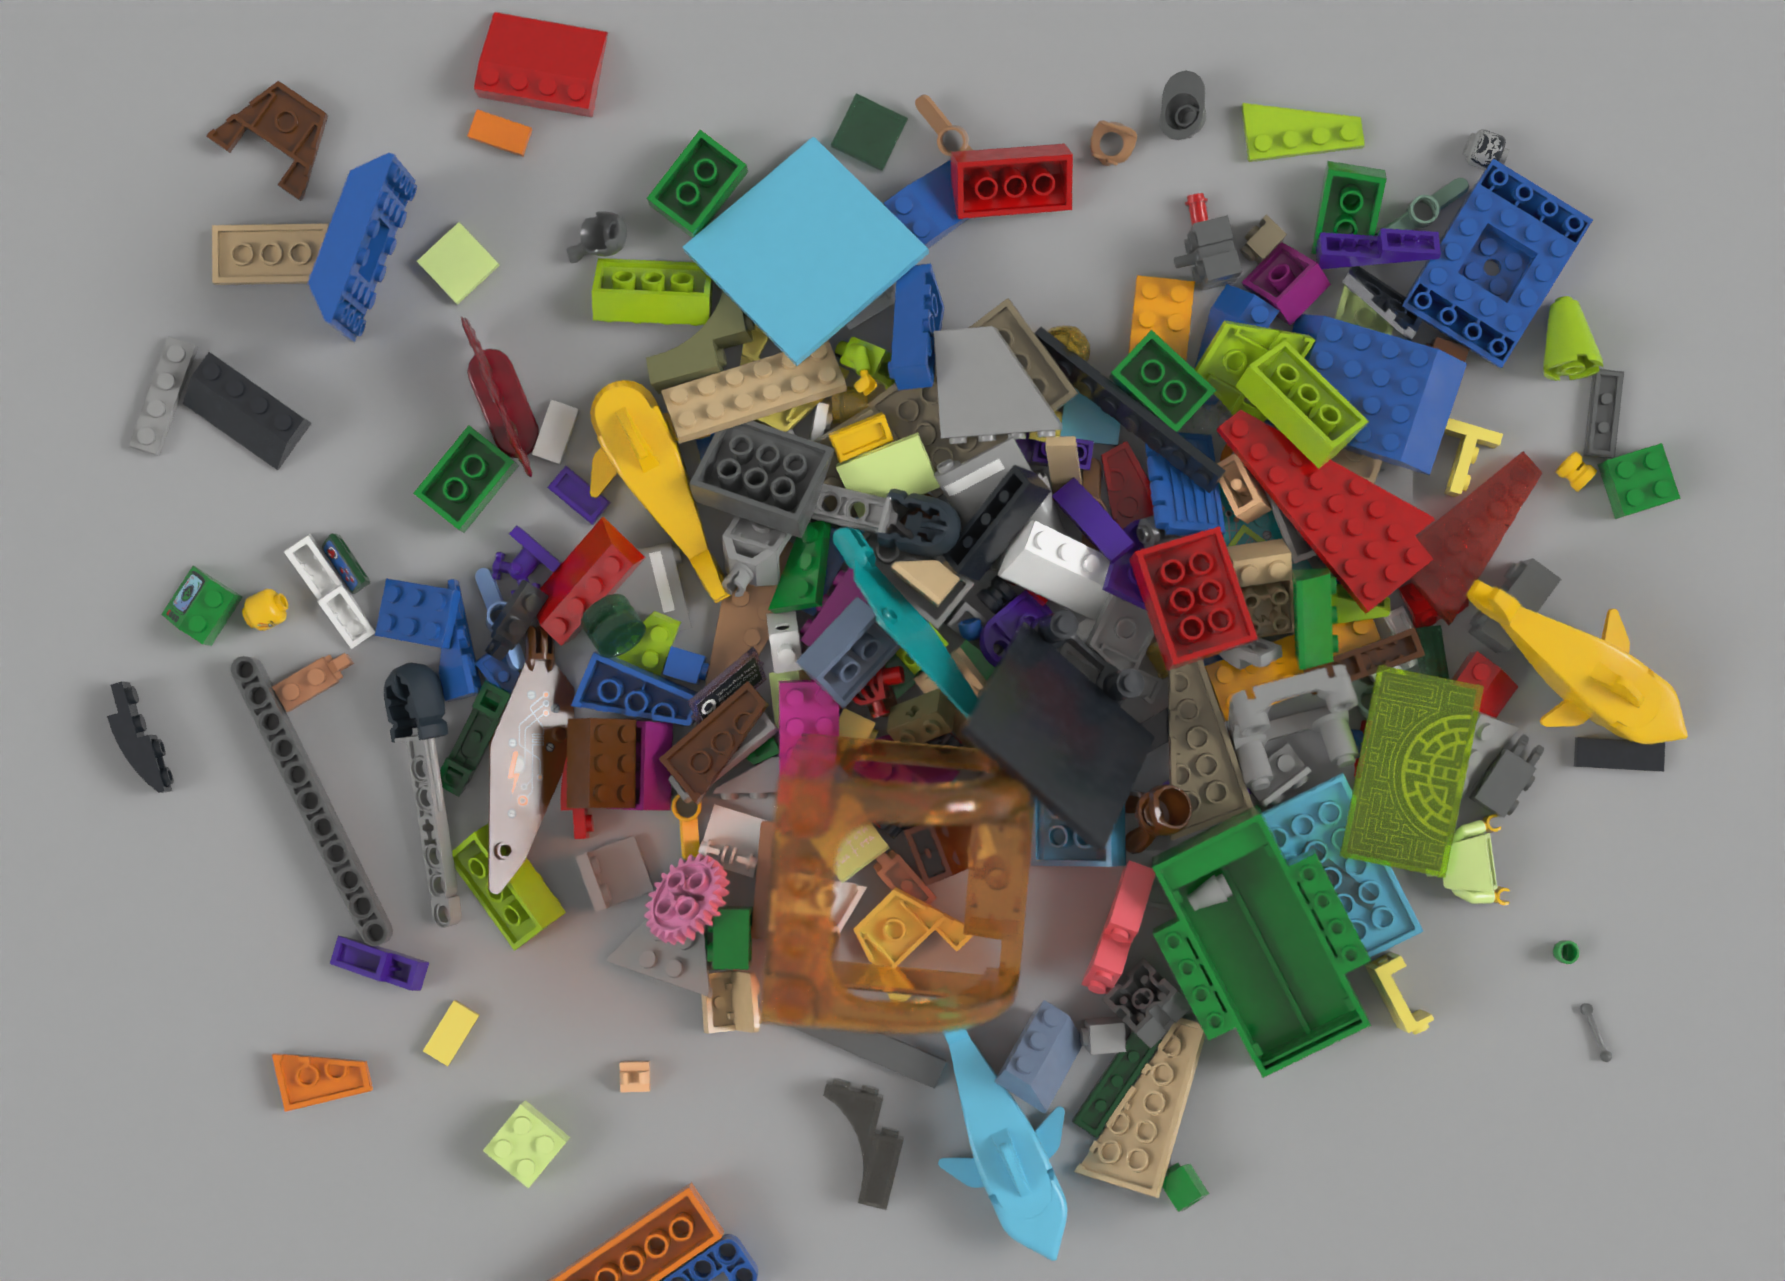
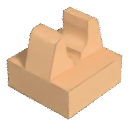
M623 1061L619 1063L620 1092H650V1061Z

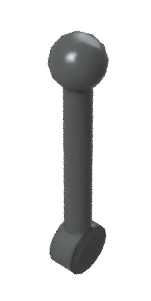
M1584 1003L1581 1005L1580 1011L1587 1016L1601 1050L1600 1057L1602 1061L1609 1062L1612 1059V1054L1610 1051H1607L1592 1016L1593 1007L1591 1004Z

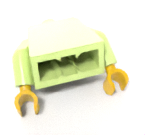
M1488 815L1482 820L1463 824L1448 835L1445 841L1440 870L1436 871L1425 868L1427 877L1443 876L1444 887L1451 889L1455 896L1471 904L1495 902L1501 905H1508L1510 901L1500 900L1501 892L1510 890L1497 886L1490 833L1501 829V826L1492 828L1489 823L1491 818L1498 817V815Z

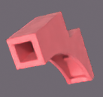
M1129 860L1122 871L1108 917L1081 984L1088 987L1093 993L1107 994L1122 975L1131 943L1139 931L1156 875L1150 867Z

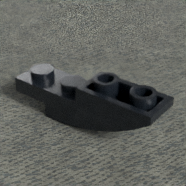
M121 681L111 684L118 713L109 715L107 718L119 748L136 773L158 793L171 792V784H173L174 780L170 768L166 767L163 756L166 755L164 744L161 739L157 738V735H144L147 727L143 715L139 714L136 703L139 702L135 687L131 686L130 682Z

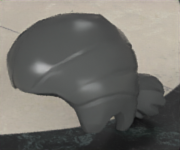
M599 211L596 212V217L586 218L581 225V243L566 249L571 264L578 263L588 253L606 257L621 251L627 239V227L623 218L616 213Z

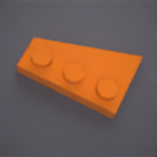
M280 1053L272 1054L285 1112L373 1090L367 1061Z

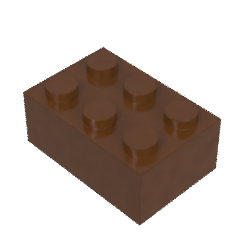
M607 718L568 719L567 808H636V720Z

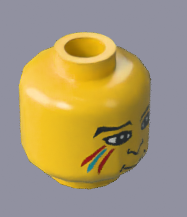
M266 588L245 600L242 615L248 626L259 631H266L285 621L287 616L286 610L289 606L283 594H278L273 589Z

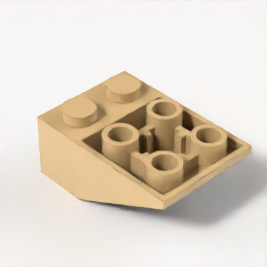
M1275 539L1227 547L1257 637L1293 633L1291 551L1284 540Z

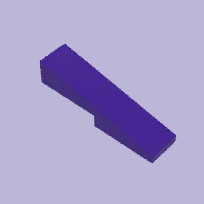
M1380 228L1378 236L1320 232L1316 245V260L1321 269L1439 259L1441 255L1439 232Z

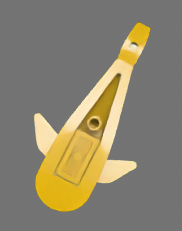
M629 380L615 381L608 384L595 396L590 410L591 423L598 436L597 440L601 445V448L595 453L592 460L590 494L594 498L599 497L618 473L632 493L688 557L703 587L717 604L731 595L722 586L725 576L709 549L698 507L692 496L688 472L677 444L678 439L669 414L662 412L652 393L642 384ZM711 434L706 435V436H703V437H700V438H697V439L706 438V437L710 436Z

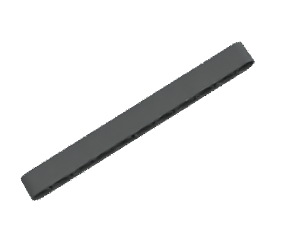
M238 657L231 665V674L362 939L370 946H378L388 942L393 934L392 925L282 703L272 688L273 684L260 660L253 657ZM246 662H250L253 666V673L246 678L241 670ZM259 688H263L266 692V699L261 704H258L254 698L255 692ZM272 714L277 715L279 718V725L275 730H271L267 724V720ZM285 740L292 744V752L288 756H284L280 751V746ZM298 766L302 767L305 771V778L300 783L293 777V771ZM311 792L318 797V804L314 809L309 808L306 804V797ZM323 819H327L331 823V831L327 835L322 834L319 830V823ZM336 845L344 849V857L341 861L335 860L332 856V849ZM349 871L355 873L358 879L357 884L353 888L345 883V875ZM361 898H366L370 902L371 907L367 914L360 912L358 909V902ZM374 924H378L383 928L384 934L380 940L374 939L371 935V928Z

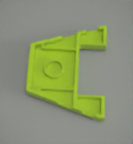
M1224 320L1194 370L1216 389L1213 394L1226 406L1232 415L1239 410H1243L1265 422L1267 417L1255 405L1244 400L1245 396L1235 387L1250 364L1282 341L1286 340L1305 358L1315 339L1310 335Z

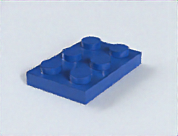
M386 578L375 636L450 649L461 591Z

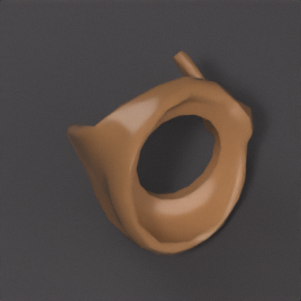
M1101 120L1095 126L1091 136L1090 148L1092 156L1105 166L1111 164L1116 166L1118 163L1125 162L1135 148L1137 134L1133 129L1122 123ZM1109 132H1115L1123 139V149L1115 156H1108L1100 149L1102 136Z

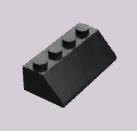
M208 352L191 376L182 403L276 470L280 469L312 424L210 352Z

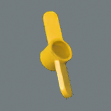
M677 793L671 807L673 814L679 819L682 857L687 861L689 855H693L696 858L699 854L698 816L702 811V801L697 804L698 808L693 816L684 817L677 811V802L681 798Z

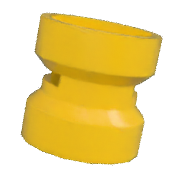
M1574 451L1561 463L1555 473L1561 478L1569 480L1570 486L1578 492L1594 477L1597 470L1591 464L1586 465L1582 461V456L1577 451Z

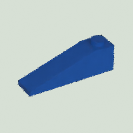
M1227 284L1210 308L1194 369L1224 320L1268 328L1279 310L1255 294ZM1213 394L1202 407L1211 412L1219 399Z
M456 579L448 580L447 589L461 591L459 581ZM460 594L450 649L441 648L439 676L443 696L447 702L477 696L482 687L479 670L474 663L476 656L462 594Z

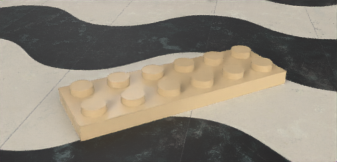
M827 340L798 366L782 352L662 390L661 393L679 444L847 391V385L830 342Z

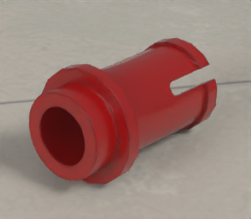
M1204 193L1187 196L1185 206L1189 207L1192 225L1208 220L1206 209L1208 199L1204 197Z

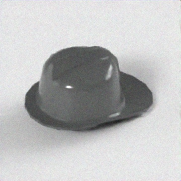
M1186 70L1177 72L1170 77L1164 87L1160 127L1163 133L1170 139L1182 140L1192 138L1205 124V84L1195 72Z

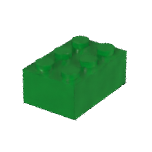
M699 130L646 199L649 206L693 238L709 224L747 175V165L702 130Z
M1153 330L1138 343L1109 375V378L1120 389L1175 432H1178L1216 391L1213 386Z
M468 425L413 494L455 528L465 533L519 465Z

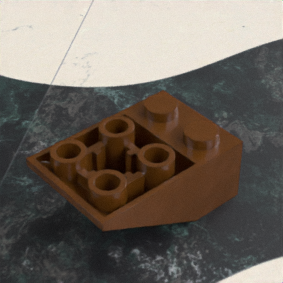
M983 799L904 830L925 886L1007 853L987 801Z

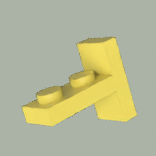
M1449 418L1444 434L1460 438L1444 494L1457 497L1462 494V491L1466 492L1469 487L1471 475L1467 473L1470 463H1475L1479 452V447H1476V444L1494 449L1501 444L1503 434Z

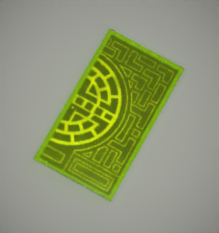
M1378 665L1340 851L1341 857L1435 875L1438 878L1446 877L1484 686L1391 668L1386 665Z

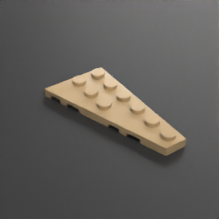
M1181 1018L1177 1023H1173L1159 1044V1049L1149 1064L1146 1063L1141 1071V1076L1135 1085L1130 1087L1106 1123L1107 1126L1098 1140L1094 1141L1089 1148L1090 1152L1082 1164L1079 1163L1075 1169V1173L1159 1198L1206 1036L1198 1022Z

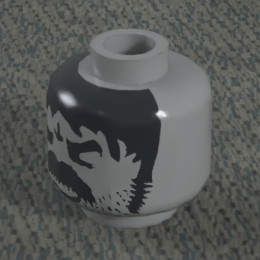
M1481 129L1476 134L1471 133L1463 155L1467 156L1466 160L1469 165L1485 170L1493 158L1504 165L1509 149L1505 148V137Z

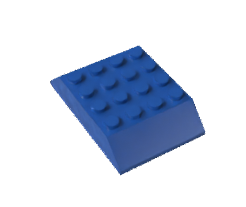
M1301 314L1295 320L1292 332L1310 335L1315 339L1314 344L1304 359L1369 421L1343 449L1430 476L1467 363L1430 346L1327 316ZM1268 418L1265 420L1264 423L1278 429Z

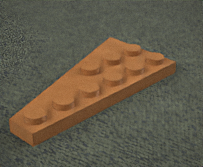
M789 541L779 556L780 578L793 547V543ZM748 584L744 594L740 597H735V592L739 588L737 586L730 597L722 600L704 695L708 696L753 657H755L756 661L758 660L769 640L766 614L773 613L768 609L777 585L753 586Z

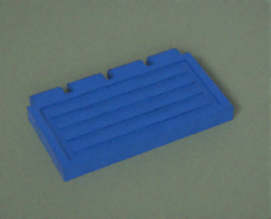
M1177 432L1216 463L1212 435ZM1145 443L1155 527L1157 529H1165V534L1189 536L1220 526L1224 536L1226 531L1219 482L1211 493H1208L1202 487L1196 485L1182 471L1173 467L1159 453L1150 449Z

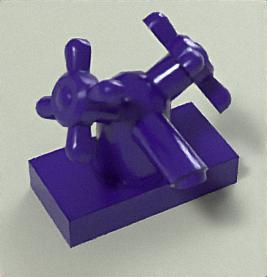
M516 525L509 535L522 545V550L512 562L504 561L506 554L497 552L495 554L496 559L492 565L493 572L491 576L493 579L501 580L502 573L509 574L511 578L517 581L519 586L523 579L529 582L528 576L540 563L544 564L553 573L562 563L526 531ZM532 583V585L536 588H541L540 583Z

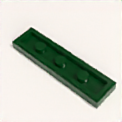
M1132 1030L1125 1040L1126 1052L1116 1053L1072 1119V1122L1097 1138L1162 1040L1160 1039L1150 1048Z

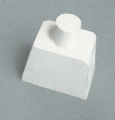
M796 610L766 614L774 673L803 670L796 663L802 655ZM780 626H789V628L785 630L776 629Z

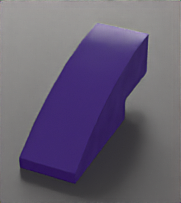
M1074 477L1052 495L1059 508L1112 564L1135 546L1134 542Z
M338 935L329 964L407 990L421 991L430 962L380 946H370L365 942Z

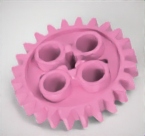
M701 853L696 858L693 855H689L687 862L680 858L677 867L671 864L670 873H662L661 877L663 880L661 883H654V886L657 888L656 891L648 894L652 901L645 904L649 911L644 914V917L648 919L646 925L651 929L650 932L664 943L670 942L672 945H675L677 941L684 944L687 937L693 941L697 931L703 935L704 926L706 924L709 926L713 925L711 918L721 915L717 910L718 907L726 905L722 897L729 894L725 887L730 884V881L725 878L728 873L723 870V866L709 855L704 857Z

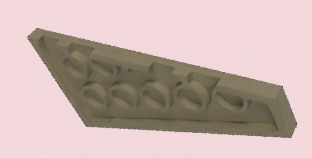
M1203 660L1168 670L1169 784L1182 789L1189 797L1192 806L1191 818L1186 828L1170 835V839L1175 840L1223 822L1253 807Z

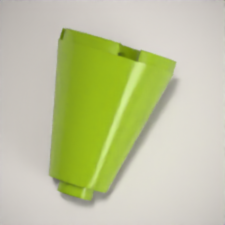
M1569 296L1555 299V303L1549 306L1543 364L1544 376L1550 380L1560 381V376L1569 375V380H1577L1598 373L1600 371L1599 366L1603 367L1604 365L1603 359L1579 302Z

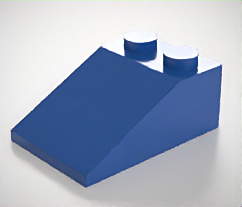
M951 160L907 185L884 202V206L928 249L969 219L957 218L951 182Z

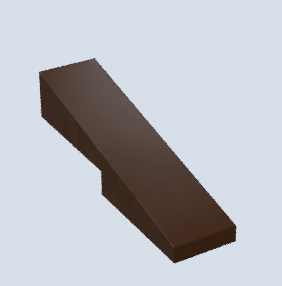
M1414 627L1333 657V662L1303 669V672L1307 673L1326 668L1328 677L1333 678L1336 677L1333 666L1344 665L1351 682L1421 658L1425 656V653ZM1317 691L1311 692L1312 696L1317 695Z

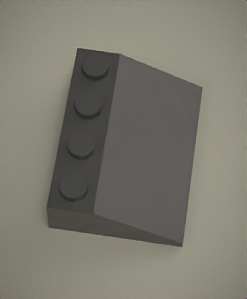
M755 421L716 432L689 483L695 502L801 538L814 513L834 448Z

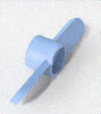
M480 568L475 574V579L487 608L486 626L492 632L493 622L490 619V615L496 610H503L507 602L503 601L497 582L491 576L492 571L488 568ZM518 643L512 651L509 650L505 655L510 668L514 671L522 670L525 663L523 651Z

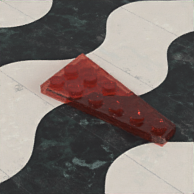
M1524 451L1416 537L1434 559L1412 576L1409 581L1448 626L1452 624L1456 614L1468 597L1466 594L1475 580H1478L1523 503L1527 500L1542 475L1541 470Z

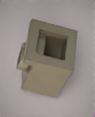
M1267 214L1259 222L1261 228L1257 225L1254 226L1244 237L1247 242L1240 249V252L1250 262L1255 260L1260 264L1287 235Z

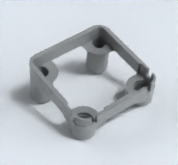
M1344 665L1333 666L1336 676L1333 678H1329L1326 668L1252 687L1255 699L1248 700L1245 690L1239 691L1231 697L1227 730L1246 787L1253 788L1254 791L1262 790L1269 787V782L1274 779L1264 749V745L1268 741L1308 730L1322 734L1331 764L1343 768L1356 762L1355 759L1359 756V752L1349 726L1348 710L1358 704V700ZM1317 691L1318 697L1326 699L1327 706L1271 721L1268 720L1267 712L1270 710L1271 704L1276 701Z

